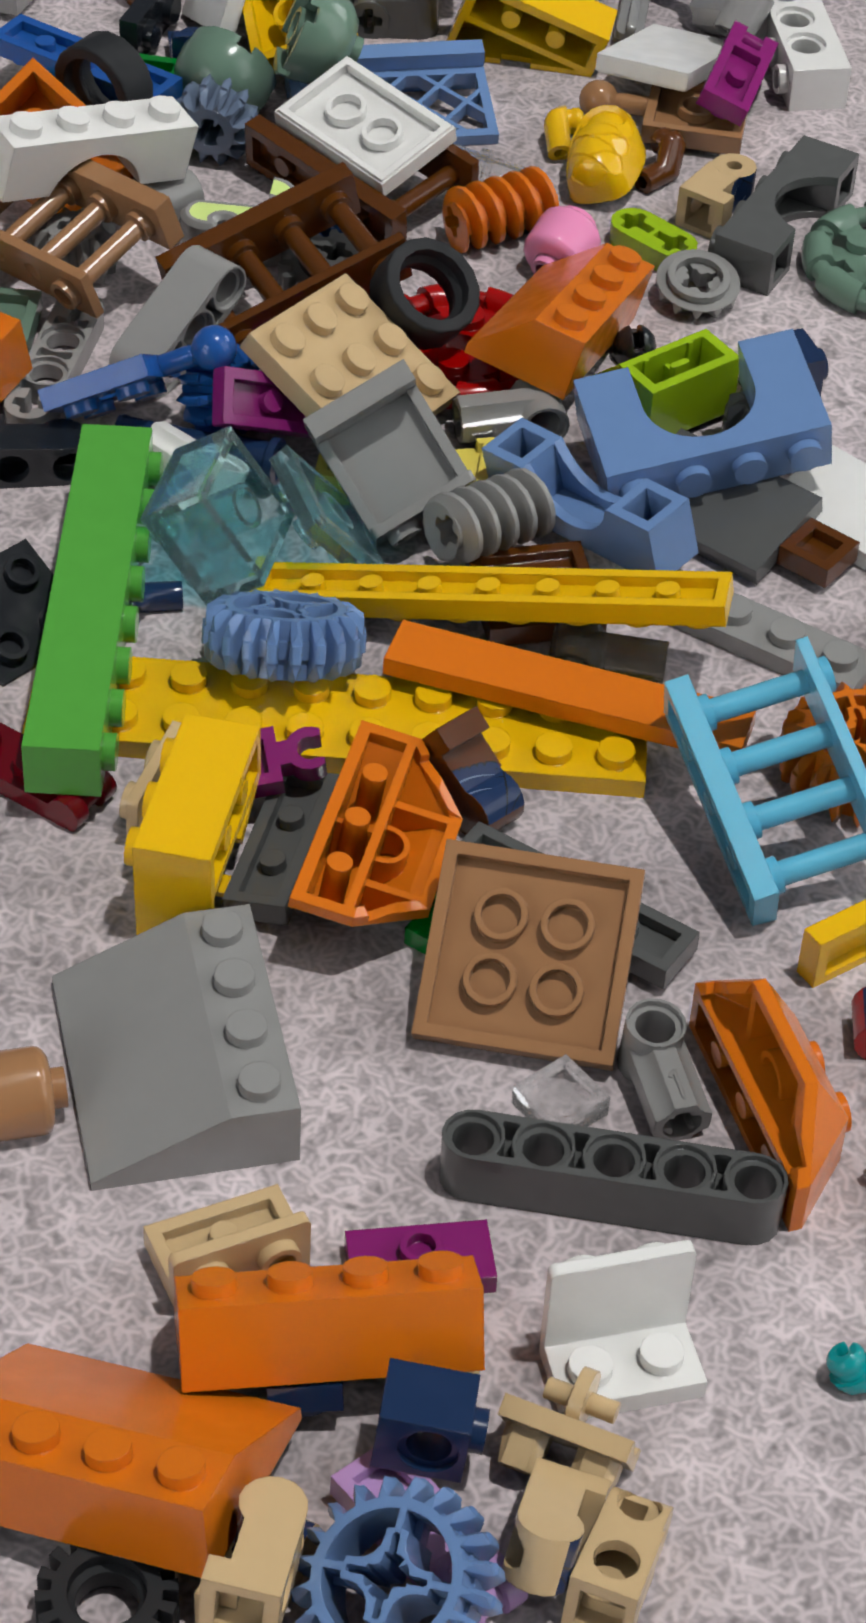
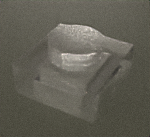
M565 1054L514 1084L511 1103L525 1117L588 1127L608 1115L610 1096Z

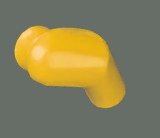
M563 105L547 113L544 120V132L547 153L551 160L567 159L571 142L570 134L574 135L578 124L584 117V113L580 108L567 109L566 105Z

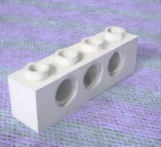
M773 0L774 5L756 37L763 40L767 36L779 43L768 66L772 70L775 94L782 95L788 111L845 109L852 67L822 0Z

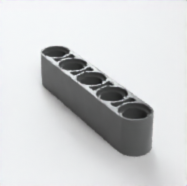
M484 1110L457 1112L446 1120L442 1128L439 1181L447 1193L463 1201L741 1245H760L769 1242L777 1235L781 1224L788 1188L787 1172L778 1161L760 1153Z

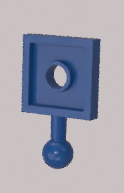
M209 325L196 333L191 345H186L160 355L139 354L37 391L44 412L64 413L66 420L82 416L84 420H90L115 412L116 406L114 401L123 402L135 399V402L138 403L168 393L166 383L178 380L177 377L181 375L180 372L197 365L209 371L222 366H229L236 357L237 343L235 337L228 329L219 325Z

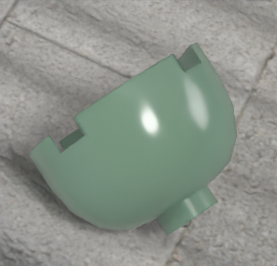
M294 0L282 28V31L287 33L285 40L287 48L283 49L277 46L274 55V72L290 80L310 84L346 56L357 62L363 48L364 38L357 35L359 19L353 3L350 0Z
M201 26L196 29L182 46L174 67V74L183 77V90L192 81L201 84L203 78H206L209 74H211L218 85H222L224 80L231 77V89L236 92L248 89L249 98L246 103L258 106V113L268 102L277 81L273 67L259 49L255 47L250 54L245 48L237 44L241 39L240 35L217 26Z

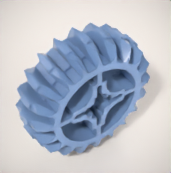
M254 589L252 592L236 591L231 595L223 594L207 604L206 617L203 618L201 643L204 644V658L219 670H226L231 675L242 674L246 675L249 679L261 678L268 679L270 682L280 680L289 681L293 684L296 681L315 683L320 679L333 681L340 676L346 677L362 666L363 653L366 652L367 633L366 627H364V613L349 602L340 601L336 597H323L318 593H300L297 590L289 592L277 589L273 591Z
M384 1475L378 1498L365 1485L359 1486L354 1484L353 1499L355 1506L347 1511L338 1502H327L329 1516L335 1522L326 1532L320 1527L307 1528V1537L318 1547L314 1555H302L300 1557L298 1571L310 1578V1580L292 1588V1601L301 1608L307 1609L295 1623H349L346 1612L347 1588L355 1590L366 1600L363 1620L367 1623H419L423 1618L430 1615H437L431 1623H479L481 1616L493 1617L503 1614V1604L495 1596L486 1592L506 1582L505 1571L497 1563L489 1561L500 1550L498 1541L491 1533L480 1532L484 1525V1517L473 1506L461 1508L462 1498L449 1487H443L435 1494L432 1484L425 1478L415 1476L405 1491L403 1484L396 1477ZM430 1531L442 1535L447 1543L452 1561L451 1583L443 1582L433 1572H430L432 1552L426 1548ZM384 1537L381 1545L374 1552L362 1556L374 1543ZM407 1576L418 1585L406 1584L405 1587H393L389 1595L377 1586L390 1587L391 1584L400 1585L405 1582Z

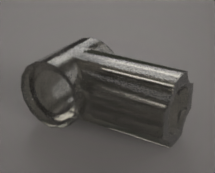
M555 623L548 656L663 684L669 642L607 633L601 624L572 626L567 623Z

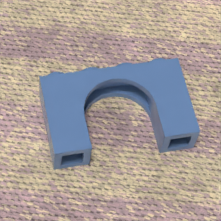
M793 329L738 341L739 381L750 411L738 424L714 435L699 437L682 436L657 426L646 415L628 367L573 380L577 421L600 487L622 497L642 480L648 478L680 495L692 498L709 492L743 484H753L760 480L799 471H808L816 467L832 464V424Z

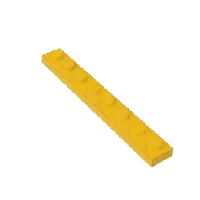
M262 562L250 590L252 592L254 589L260 591H273L277 589L289 592L297 590L300 593L308 594L318 593L323 597H336L340 601L351 603L364 613V618H389L402 622V620L429 619L449 620L454 623L507 621L511 624L521 625L530 622L567 623L572 626L625 624L635 628L664 625L687 626L692 629L726 627L734 593L733 572Z

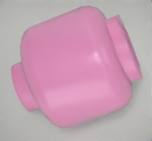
M572 205L557 206L547 209L539 217L525 239L523 251L527 263L531 266L533 274H535L543 265L600 246L601 238L595 220L585 210Z

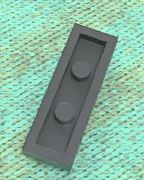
M327 773V776L316 781H303L294 775L283 777L285 793L266 796L222 898L223 907L250 904L254 921L288 926L294 912V908L288 907L290 895L339 774Z

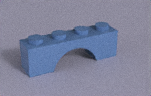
M521 417L482 448L488 478L496 474H504L514 468H526L535 473L545 483L553 499L556 516L552 531L570 541H581L582 547L627 570L677 571L699 553L689 498L648 478L642 480L624 496L614 495L596 484L581 469L561 436Z

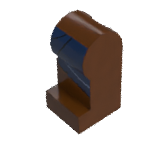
M477 706L438 727L423 738L430 753L429 761L442 777L463 818L460 831L464 835L479 821L496 830H500L520 818L524 812L525 805L523 794L518 784L509 774L501 769L502 765L482 735L490 727Z

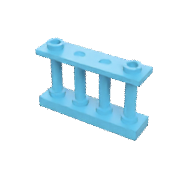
M808 636L796 640L793 672L710 699L706 694L697 696L688 674L664 682V714L752 926L777 920L779 895L786 892V885L866 860V768L833 695V692L836 691V681L832 667L825 656L817 658ZM804 695L816 725L731 752L729 747L719 749L712 732L717 730L718 722ZM826 748L840 778L756 806L751 801L742 803L735 784L740 782L739 776ZM849 802L863 830L862 834L779 861L774 856L765 858L757 840L762 838V830Z

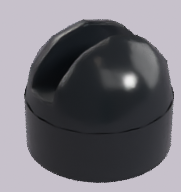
M629 325L625 326L615 337L612 353L613 360L620 364L657 348L655 336L644 325H638L637 329H631Z

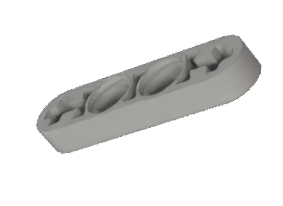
M99 298V301H100V303H101V305H102V308H103V310H104V304H103L102 300ZM58 301L55 302L29 352L33 369L4 400L5 424H43L52 419H59L61 413L44 412L37 390L82 374L104 330V313L96 319L76 308L69 310ZM77 320L78 326L71 324V321ZM65 345L74 347L75 349L67 351L53 350L52 348L56 346ZM41 378H54L59 380L53 383L34 382ZM32 403L38 404V408L32 409Z

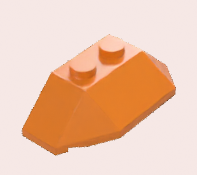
M361 720L290 895L288 907L350 927L428 918L437 894L446 840L457 839L463 818L442 777L429 761L430 753L423 739Z
M766 978L697 982L694 988L689 1027L749 1151L772 1157L787 1172L788 1188L782 1219L788 1232L802 1229L840 1161L845 1133L849 1132L852 1127V1116L848 1101L842 1092L834 1091L825 1073L824 1057L817 1042L807 1039L795 1014Z

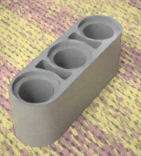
M192 245L187 248L118 339L111 351L109 365L139 354L160 355L186 345H191L194 336L200 329L224 322L244 292L246 286L245 270L200 245ZM186 370L180 372V374H181V375L185 374V373H186ZM179 380L165 384L168 393L175 389ZM166 393V394H164V395H162V396H159V397H157L156 399H161L162 397H164V396L167 395L168 393Z

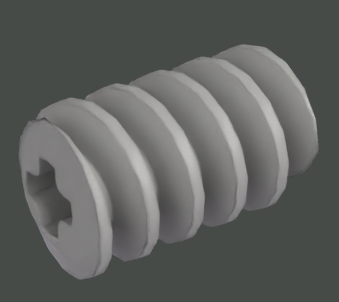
M514 468L504 474H496L486 480H478L468 486H459L450 492H441L431 497L424 507L423 526L429 546L439 560L449 562L456 557L461 562L470 563L480 556H490L496 553L498 549L508 550L515 546L516 543L525 544L534 539V537L542 538L547 536L554 528L556 511L552 496L545 483L535 473L526 468Z

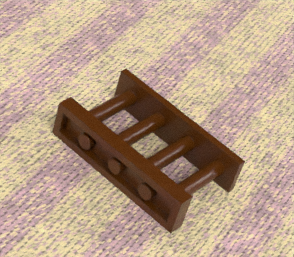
M260 114L245 123L246 164L272 181L274 177L287 180L296 186L337 165ZM452 144L418 170V172L428 178L396 200L389 199L354 176L361 212L356 215L378 242L398 232H401L407 241V217L446 190L458 185L465 187L473 181H478L479 160L467 151Z
M341 162L155 258L162 280L180 255L192 245H200L245 270L246 278L264 301L238 315L232 310L224 322L218 324L228 329L235 337L236 343L241 345L250 332L345 273L357 285L363 288L369 297L370 280L378 265L395 248L406 242V239L401 232L380 242L374 238L356 215L361 212L354 175L345 163ZM337 225L359 253L330 266L309 238ZM290 248L311 277L284 291L262 262ZM405 268L400 272V282L413 275L411 268Z

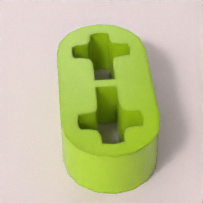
M624 208L616 211L611 218L610 244L613 246H626L639 253L642 260L655 265L654 271L656 272L661 262L669 255L682 250H697L698 243L695 237L649 211L640 208Z

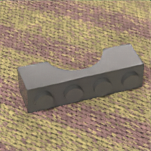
M803 135L789 152L784 151L781 154L773 171L768 176L763 175L759 179L750 197L746 201H739L732 217L724 226L719 225L716 227L709 242L708 252L721 256L735 268L740 278V287L768 296L790 270L795 228L787 222L802 218H820L827 212L845 205L853 195L859 153Z

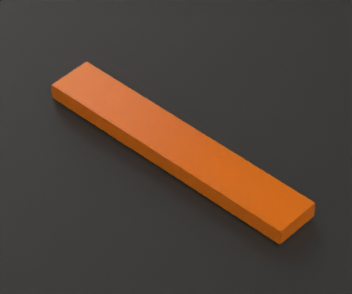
M402 620L383 658V674L678 748L664 714V684L407 620ZM756 711L717 723V730L712 732L719 749L729 747L731 752L746 747L755 724Z

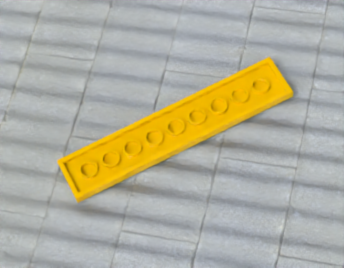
M132 656L130 685L119 684V689H123L126 692L124 726L112 727V733H118L119 735L118 757L145 759L151 743L154 740L161 741L172 721L182 722L186 713L258 725L260 728L273 726L276 742L287 740L294 731L300 728L317 727L320 730L322 747L307 749L300 756L306 759L325 757L327 773L340 774L361 720L423 739L438 727L477 706L490 727L482 735L502 765L501 769L515 780L519 788L644 798L646 740L397 677L350 674L346 677L340 676L333 681L320 679L315 683L296 681L293 684L289 681L276 680L270 682L268 679H249L246 675L242 674L231 675L226 670H219L209 662ZM28 704V708H27V712H26V717H25V721H24V725H23L22 734H24V730H25V724H26V719H27L29 704Z

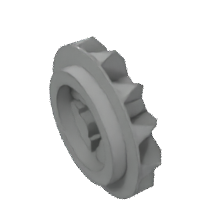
M691 249L673 253L661 262L657 270L655 286L659 288L660 302L672 303L675 314L684 310L690 311L695 320H697L702 313L718 318L723 309H733L740 291V278L735 268L721 256L704 250ZM688 282H694L698 287L707 286L706 291L701 292L697 287L687 288Z

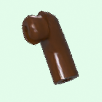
M662 127L652 134L651 139L656 143L650 144V148L657 154L655 162L643 167L634 184L636 189L649 194L678 178L686 148L685 140L679 131H671L669 128Z

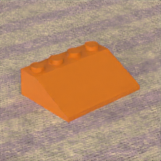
M26 1343L0 1358V1527L201 1578L209 1554L224 1557L236 1536L240 1493L253 1480L271 1475L302 1420L301 1408L227 1390L182 1393L181 1380Z

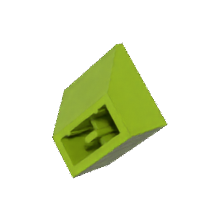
M704 329L596 373L601 374L628 367L646 415L660 428L676 434L681 428L688 430L724 415L729 395L736 393L739 359L737 353L709 330Z

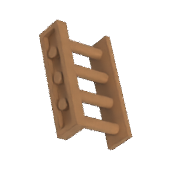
M88 159L71 169L58 182L49 197L40 198L5 231L0 229V270L55 297L65 308L69 310L76 308L97 319L104 313V310L94 289V282L139 240H151L170 250L184 237L169 196ZM0 201V214L14 201L4 203ZM66 204H76L84 208L42 249L26 242ZM102 222H113L122 226L78 268L62 260Z

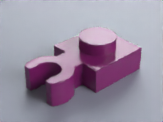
M273 726L260 728L261 775L255 798L285 793L283 781L285 776L294 775L303 781H316L327 776L325 757L306 759L300 756L307 749L322 747L319 728H300L294 731L287 740L276 742Z

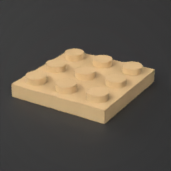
M346 273L250 332L240 345L241 350L306 417L402 359L405 360L416 378V386L435 416L452 403V398H456L460 394V391L445 377L441 369L435 366L406 336L405 332L395 325L368 297L366 291L357 285Z

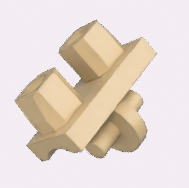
M587 1366L581 1370L574 1385L551 1376L545 1385L543 1398L566 1406L565 1414L506 1392L497 1413L506 1422L498 1455V1462L502 1466L530 1476L537 1457L546 1459L553 1441L577 1450L571 1468L611 1480L606 1499L611 1489L618 1483L623 1468L634 1471L641 1450L635 1447L633 1440L586 1423L590 1415L614 1424L621 1407V1402L597 1394L601 1372Z

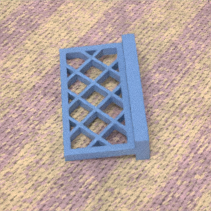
M482 39L363 45L357 63L401 92H427L418 101H415L456 128L457 141L453 143L454 145L498 144L499 131L484 70L485 50ZM285 78L287 98L291 99L309 84ZM475 89L467 98L452 90ZM439 99L455 109L445 117L429 107ZM468 115L482 123L484 128L466 129L457 123L464 116Z

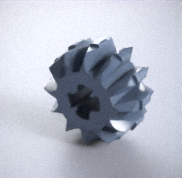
M211 74L203 78L201 84L192 81L186 85L182 96L176 100L199 126L193 146L199 152V163L207 159L209 155H212L219 166H221L228 160L229 156L238 160L245 154V123L258 115V106L246 103L249 98L248 89L239 92L231 89V77L224 80L222 85H218Z

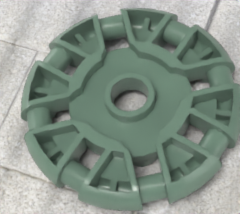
M866 202L864 207L855 208L852 204H846L824 214L812 225L811 232L805 235L801 247L803 270L809 280L815 281L816 290L834 305L853 314H856L858 310L866 312V229H863L866 227Z

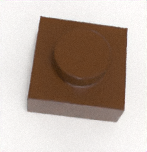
M810 518L779 546L777 564L826 588L857 560L860 542L814 518Z

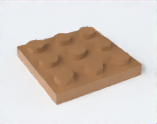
M447 839L411 1031L413 1039L613 1071L645 881V870Z

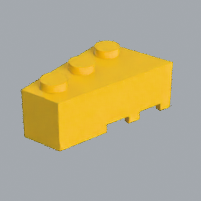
M463 0L451 25L446 41L482 39L485 50V62L500 64L501 59L530 63L531 69L591 77L596 67L597 53L604 50L609 42L618 10L596 0Z
M185 713L176 737H167L165 739L160 757L158 782H148L142 803V823L140 827H130L124 847V864L133 867L136 935L185 912L215 909V896H224L232 875L223 873L234 843H243L261 775L260 726Z

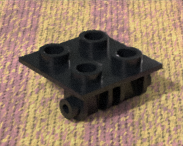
M27 539L0 552V685L2 687L37 666L54 574Z

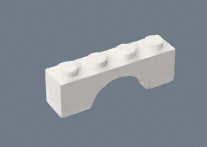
M162 95L154 96L150 99L123 102L109 101L106 104L79 107L63 106L60 109L35 112L18 111L9 115H0V201L4 203L49 197L58 182L71 169L90 158L101 155H116L141 184L185 179L199 126L173 96L167 97Z

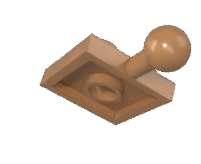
M593 80L583 87L579 96V104L584 114L598 106L616 105L628 114L644 116L641 130V138L644 143H656L651 139L652 134L657 129L666 127L671 131L677 130L681 133L687 149L717 154H740L748 116L747 114L739 127L726 119L714 116L709 110L696 104L706 80L686 92L652 85L649 96L617 93L611 83L605 80Z

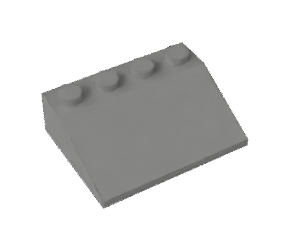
M250 904L182 913L52 976V985L91 1191L300 1160L301 1106Z

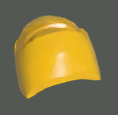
M602 105L592 108L578 124L569 144L566 167L568 191L574 203H601L623 197L632 189L644 167L646 149L639 130L631 115L616 105Z

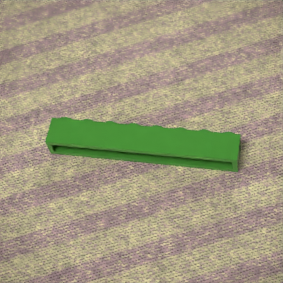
M82 424L21 746L24 792L101 797L105 771L117 770L118 733H112V727L124 726L126 692L123 689H119V684L130 685L132 647L125 646L126 642H137L139 607L132 606V603L143 602L145 566H139V562L149 563L151 527H145V524L156 523L157 489H151V487H161L163 478V452L153 451L152 428Z

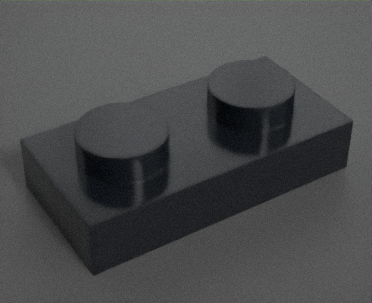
M135 0L119 19L120 36L131 44L138 53L147 54L150 50H156L161 36L167 28L177 24L181 13V0Z

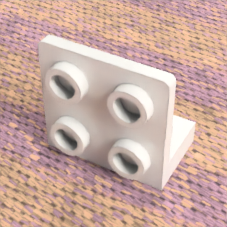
M683 1240L666 1244L652 1242L644 1244L637 1249L599 1256L578 1255L564 1262L550 1265L547 1272L539 1354L547 1378L549 1379L551 1376L574 1385L585 1366L601 1372V1378L597 1394L621 1402L619 1413L705 1397L707 1379L686 1325L697 1255L692 1241ZM556 1403L558 1412L565 1414L566 1406Z

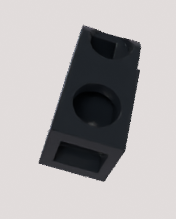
M0 414V489L71 485L82 425L74 420L63 418L52 419L43 424H4V414Z

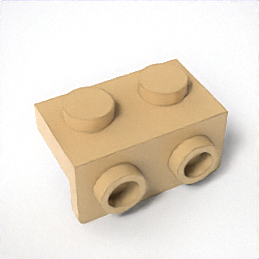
M278 1184L143 1226L144 1246L173 1307L174 1276L192 1275L201 1268L212 1266L226 1267L235 1272L268 1270L270 1266L285 1261H298L310 1265L311 1223L305 1212L300 1211L293 1214Z

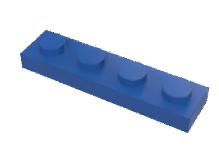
M19 14L0 28V56L20 66H25L34 58L55 77V65L60 53L82 38ZM90 62L95 83L101 92L109 100L118 101L114 86L107 75L96 64ZM145 63L153 83V97L159 95L173 96L177 100V98L182 96L183 77Z

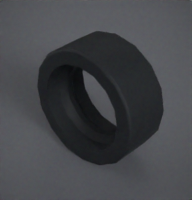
M94 31L61 52L56 62L55 78L86 106L106 104L110 101L95 83L90 62L96 64L107 75L114 86L118 101L150 99L153 97V83L147 65L138 51L123 37L110 31Z
M431 238L409 239L395 248L378 265L370 280L369 298L421 350L440 348L455 338L472 322L479 308L480 288L472 267L457 250L445 242ZM412 268L423 271L437 281L444 290L449 304V316L446 319L438 320L426 317L413 308L404 296L400 284V272L403 269Z

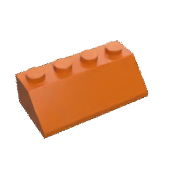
M609 243L543 265L471 338L464 352L564 400L574 389L573 380L583 378L614 343L617 333L625 326L631 324L655 265L642 260L639 253L631 248L620 245L613 246Z
M432 1251L421 1255L419 1259L385 1261L375 1256H358L345 1261L343 1265L314 1267L303 1262L285 1261L270 1266L268 1270L235 1272L226 1267L212 1266L201 1268L192 1275L174 1276V1324L182 1393L386 1378L390 1358L462 1372L485 1370L484 1288L473 1255L461 1256L451 1251Z

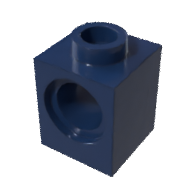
M390 1358L370 1466L461 1483L467 1453L482 1455L487 1434L490 1409L476 1406L481 1375Z

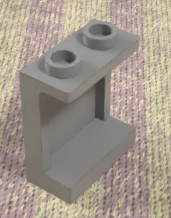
M404 359L303 419L306 431L376 546L389 541L392 547H396L414 537L422 530L418 522L423 519L424 507L431 497L441 492H450L459 486H468L476 481L472 471L467 470L417 388L416 378Z

